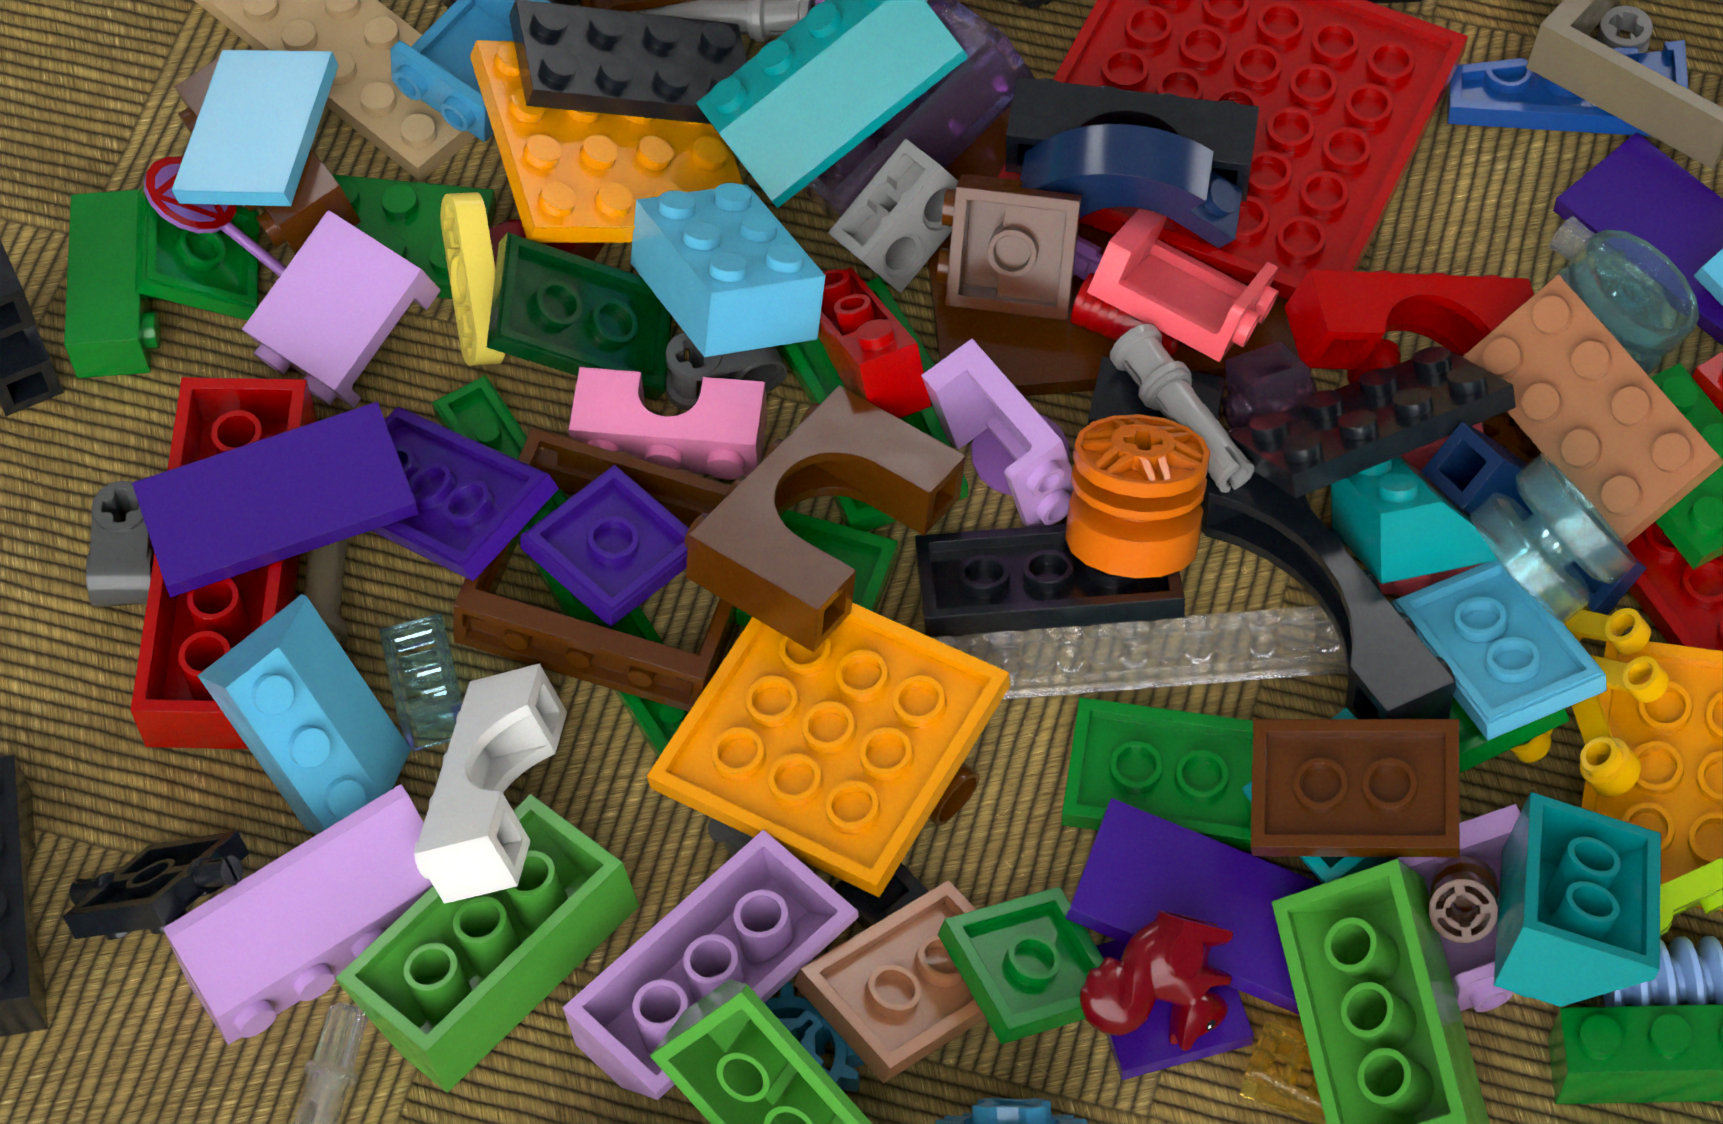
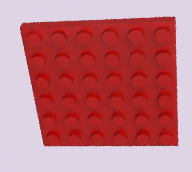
M1097 0L1053 80L1096 87L1112 86L1121 90L1153 94L1170 93L1179 97L1218 102L1233 101L1242 105L1259 106L1247 201H1241L1236 239L1221 248H1217L1168 217L1158 239L1247 285L1251 283L1264 265L1270 262L1279 267L1270 287L1279 291V297L1289 300L1309 269L1333 268L1338 271H1357L1465 53L1468 36L1367 0ZM1004 165L997 178L1020 180L1021 173L1006 172ZM1105 208L1082 217L1079 222L1115 235L1139 208Z

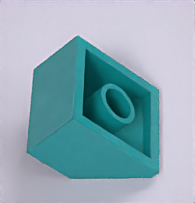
M1401 456L1331 484L1332 528L1381 584L1503 559V547L1470 513L1462 510L1428 477Z

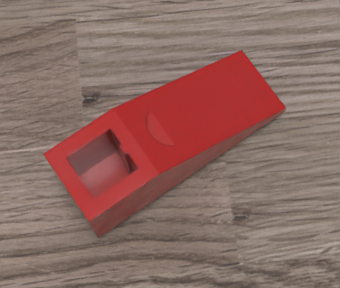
M852 267L844 270L833 269L823 272L826 276L818 337L845 388L899 419L931 407L930 397L921 376L924 374L918 345L914 338Z

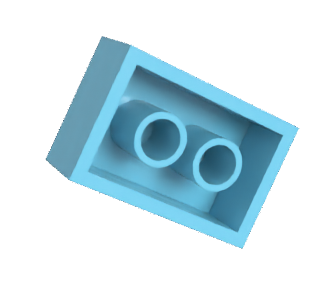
M724 183L717 186L716 189L687 193L683 191H667L658 197L636 199L635 228L633 231L630 263L704 357L818 339L826 275L748 184Z

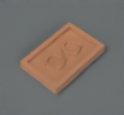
M949 880L800 968L794 983L798 990L882 1083L887 1082L986 1019L938 937V932L944 919L976 910Z

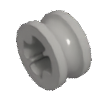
M1627 5L1611 8L1601 19L1597 41L1610 48L1637 47L1639 53H1647L1653 24L1650 17L1637 7ZM1620 30L1631 32L1629 39L1618 37Z

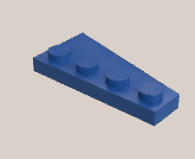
M1685 40L1664 42L1663 51L1639 53L1637 47L1612 48L1689 89ZM1525 58L1458 65L1447 87V124L1634 135L1637 132L1641 136L1652 137L1527 69L1528 61Z

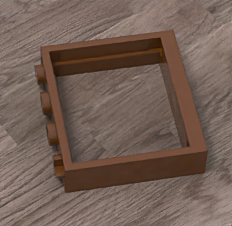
M535 428L531 429L518 458L519 461L548 473L559 489L572 494H576L613 465H616L688 528L701 514L709 515L724 500L730 487L727 484L699 477L686 469L668 468L638 459L627 452H613L579 442L568 435L562 437ZM524 527L474 581L465 578L453 605L454 642L530 665L540 663L543 669L688 712L719 668L736 624L737 607L720 598L697 655L495 595Z

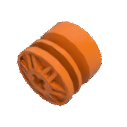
M1141 414L1110 416L1093 421L1079 431L1074 445L1073 460L1075 464L1071 474V483L1074 489L1068 505L1065 535L1071 553L1086 565L1111 575L1130 578L1163 577L1181 571L1196 559L1200 543L1203 508L1200 503L1203 502L1206 491V475L1211 453L1205 440L1187 426L1166 418Z

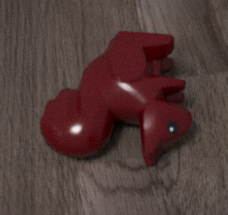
M1158 910L1154 921L1138 930L1128 941L1121 960L1106 957L1098 968L1089 970L1084 986L1080 989V1005L1085 1019L1092 1027L1104 1034L1122 1036L1136 1031L1148 1020L1156 999L1172 1003L1169 1042L1172 1045L1179 1044L1183 1051L1189 1050L1198 1037L1215 1029L1222 1023L1228 1013V1005L1224 998L1209 991V989L1214 986L1231 984L1232 976L1209 966L1208 955L1211 947L1228 944L1233 938L1234 931L1218 927L1216 923L1166 910Z

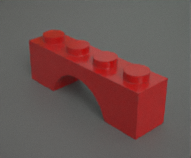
M1322 268L1318 270L1309 269L1284 308L1302 368L1358 370L1385 332L1408 331L1423 335L1463 357L1535 294L1529 278H1506L1498 275L1457 276L1440 272L1409 274L1392 273L1387 270L1375 272L1338 271L1333 268Z

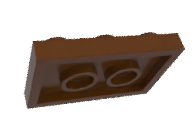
M1253 719L1252 856L1460 858L1459 719Z

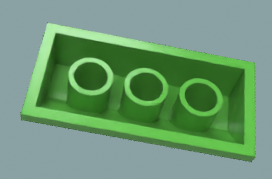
M532 794L513 810L531 840L518 886L445 904L434 886H432L336 977L339 985L396 1050L446 1093L640 906L623 862Z
M1399 859L1272 901L1326 1124H1490L1440 934L1433 927L1429 917L1430 897L1425 878Z
M729 979L687 1008L650 1054L655 1063L710 1124H872L747 984Z

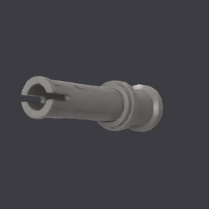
M696 0L641 10V13L734 23L739 25L741 34H748L750 39H755L756 42H768L770 36H781L804 18L815 6V0Z
M1148 323L1130 329L1119 338L1110 351L1112 363L1118 370L1127 371L1139 386L1138 396L1146 407L1157 411L1160 410L1168 420L1189 427L1205 440L1211 452L1208 473L1221 492H1229L1231 486L1234 490L1240 488L1251 478L1255 467L1243 452L1238 449L1229 437V434L1196 395L1191 387L1192 378L1188 367L1184 362L1174 361L1161 344L1162 335L1155 325Z

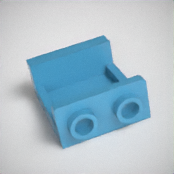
M457 0L411 47L401 40L391 47L392 81L408 98L412 100L420 99L440 112L445 121L456 130L468 131L483 142H486L492 136L493 129L473 69L470 54L476 40L514 41L509 14L515 0ZM528 0V1H537V2L551 3V2H549L548 0Z

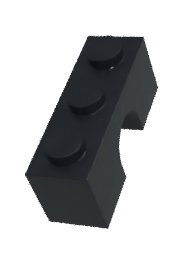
M0 240V404L5 416H8L64 392L35 326L37 324L23 288Z

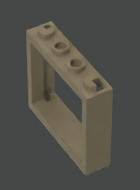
M1563 0L1540 24L1526 68L1714 169L1723 159V108L1588 36L1601 22L1605 14L1621 0Z

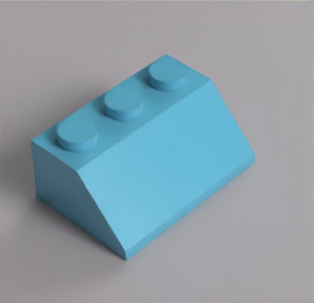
M301 594L197 675L305 829L315 834L321 833L392 790L411 751L405 739L305 595Z

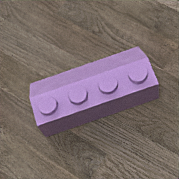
M401 784L163 928L189 986L228 1045L241 1037L249 1038L265 1031L272 1025L278 1014L300 1000L310 1001L327 992L334 984L336 977L433 886L430 879H425L419 872L414 856L415 844L419 840L424 822Z
M763 829L562 1007L575 1044L621 1088L658 1100L675 1084L655 1063L650 1054L687 1008L729 979L747 984L765 1003L794 977L800 968L807 965L859 917L858 910Z

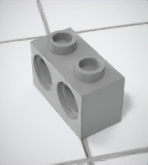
M905 138L828 233L901 293L952 232V226L942 225V211L946 189H956L958 180Z

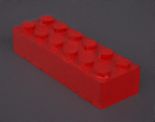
M181 377L167 471L317 422L318 419L307 380ZM154 553L130 710L145 747L249 749L197 675L295 600L300 554L170 598Z

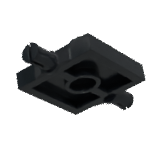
M238 830L150 844L129 862L113 872H105L98 875V877L77 879V883L73 882L69 889V896L76 906L68 911L63 918L75 939L105 935L107 940H115L133 931L149 929L152 934L163 933L165 926L188 913L186 908L198 897L211 894L224 885H236V881H241L243 877L241 860L250 853Z

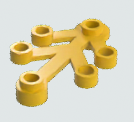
M1555 588L1540 595L1579 642L1582 638L1611 642L1619 652L1631 654L1641 650L1650 639V626L1634 609H1620L1611 616L1587 611V605L1569 588ZM1634 626L1628 634L1621 636L1627 628ZM1590 655L1606 674V687L1629 692L1640 702H1652L1660 698L1668 688L1669 677L1667 673L1652 657L1641 656L1629 663ZM1652 674L1648 681L1639 685L1642 678ZM1598 695L1572 705L1585 743L1580 754V772L1583 778L1602 796L1615 797L1627 792L1635 785L1640 776L1641 763L1639 758L1624 741L1612 736ZM1554 729L1533 738L1525 745L1520 744L1510 750L1522 762H1536L1549 751L1551 746L1550 735Z

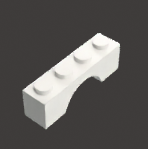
M540 663L469 682L461 710L457 714L456 725L448 750L443 757V766L434 793L429 800V809L422 831L414 848L415 861L419 872L425 879H430L444 904L518 886L531 840L503 793L522 773L556 753L567 715L565 707Z

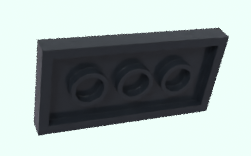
M515 0L509 14L526 106L711 124L696 102L708 94L718 82L728 78L747 63L739 25L734 23L528 0Z
M1443 346L1428 347L1414 353L1410 360L1390 368L1369 370L1360 375L1358 381L1338 389L1312 393L1305 398L1303 403L1284 411L1260 414L1254 417L1249 422V425L1228 434L1238 449L1251 461L1256 473L1294 498H1298L1449 436L1462 421L1473 426L1516 408L1513 384Z
M1067 524L915 536L925 635L929 637H959L969 634L1008 631L1023 632L1034 629L1073 626L1088 627L1099 624L1138 621L1153 622L1163 619L1185 618V596L1179 571L1163 577L1130 578L1107 574L1086 565L1072 554L1065 539Z

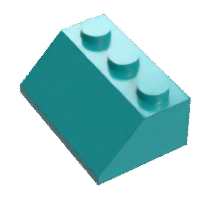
M1530 792L1502 849L1493 986L1512 991L1523 997L1534 998L1562 1007L1654 980L1660 970L1661 833Z

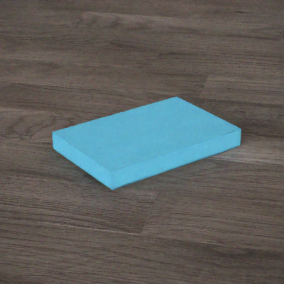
M222 50L172 187V192L178 203L291 206L339 66L333 52Z
M1506 554L1503 555L1501 560L1483 563L1391 601V605L1398 613H1404L1409 617L1418 637L1435 657H1441L1449 665L1456 683L1453 697L1487 740L1607 691L1606 674Z

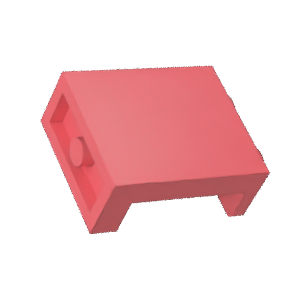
M1139 208L1109 241L1087 293L1146 324L1155 325L1159 331L1218 362L1222 360L1234 343L1244 347L1257 324H1262L1277 299L1279 291L1270 286L1279 267L1267 262L1251 283L1246 286L1159 240L1158 237L1167 217L1154 211Z

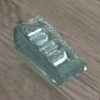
M438 613L379 629L398 720L405 741L412 751L450 742L456 725L457 714L461 710L464 699L442 614ZM435 643L436 646L435 648L410 655L399 656L401 652Z

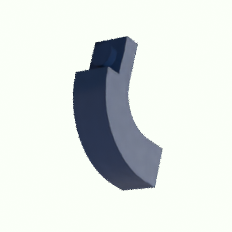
M1103 124L1063 131L1025 151L1020 181H1023L1022 188L1082 195L1080 219L1094 211L1105 208L1135 207L1162 214L1217 248H1221L1236 239L1242 189L1212 171L1214 151L1191 139L1156 128L1126 124Z
M1463 421L1421 470L1426 477L1462 510L1492 525L1520 545L1596 613L1608 615L1647 569L1640 560L1614 538L1601 521L1565 491L1506 447Z

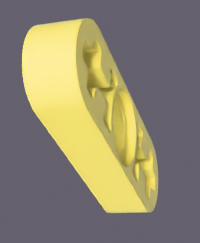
M478 192L445 194L441 204V230L462 356L469 366L500 364L504 360L505 353L487 348L496 269L485 204Z

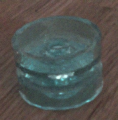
M1606 229L1592 235L1573 255L1569 266L1559 270L1547 282L1548 284L1559 274L1647 375L1660 364L1663 355L1675 350L1694 331L1699 319L1697 299L1686 277L1665 254L1648 241L1626 231Z
M1540 453L1515 474L1517 491L1532 511V515L1513 498L1494 492L1470 512V519L1511 577L1558 621L1566 623L1590 603L1588 585L1573 565L1574 561L1593 579L1612 585L1637 563L1627 545L1590 500L1548 457Z

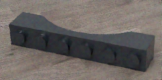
M1239 426V427H1237V428H1234V429H1232V430H1229V431H1227V433L1232 432V431H1234V430H1237V429L1241 428L1242 426ZM1207 471L1206 491L1203 502L1200 503L1203 508L1201 531L1207 537L1239 546L1270 561L1296 579L1318 601L1335 627L1345 654L1348 679L1345 708L1356 719H1449L1453 693L1456 689L1455 678L1451 668L1444 659L1435 657L1418 637L1409 617L1404 613H1398L1381 593L1379 584L1372 573L1366 569L1362 570L1345 550L1339 534L1331 527L1326 528L1311 510L1306 496L1294 498L1255 471L1251 478L1240 488L1234 490L1231 486L1230 491L1224 493L1220 491Z

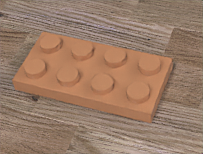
M1559 274L1463 356V358L1513 384L1516 408L1507 411L1508 414L1614 538L1624 547L1723 465L1722 458Z

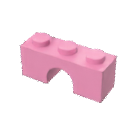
M579 367L568 429L569 436L577 441L613 452H627L638 459L668 468H679L693 473L710 474L723 480H733L740 476L747 477L761 463L768 416L765 382L703 377L699 399L690 410L677 416H660L645 408L641 372Z

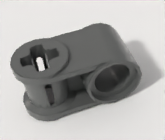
M682 332L673 337L666 349V363L670 371L666 377L665 392L673 405L688 411L699 399L700 394H697V381H702L703 377L765 382L767 393L779 386L785 380L788 372L777 346L704 357L686 333ZM686 348H689L688 361H684V350Z
M113 482L100 489L94 497L91 507V542L86 562L89 599L93 607L147 604L155 552L132 482Z

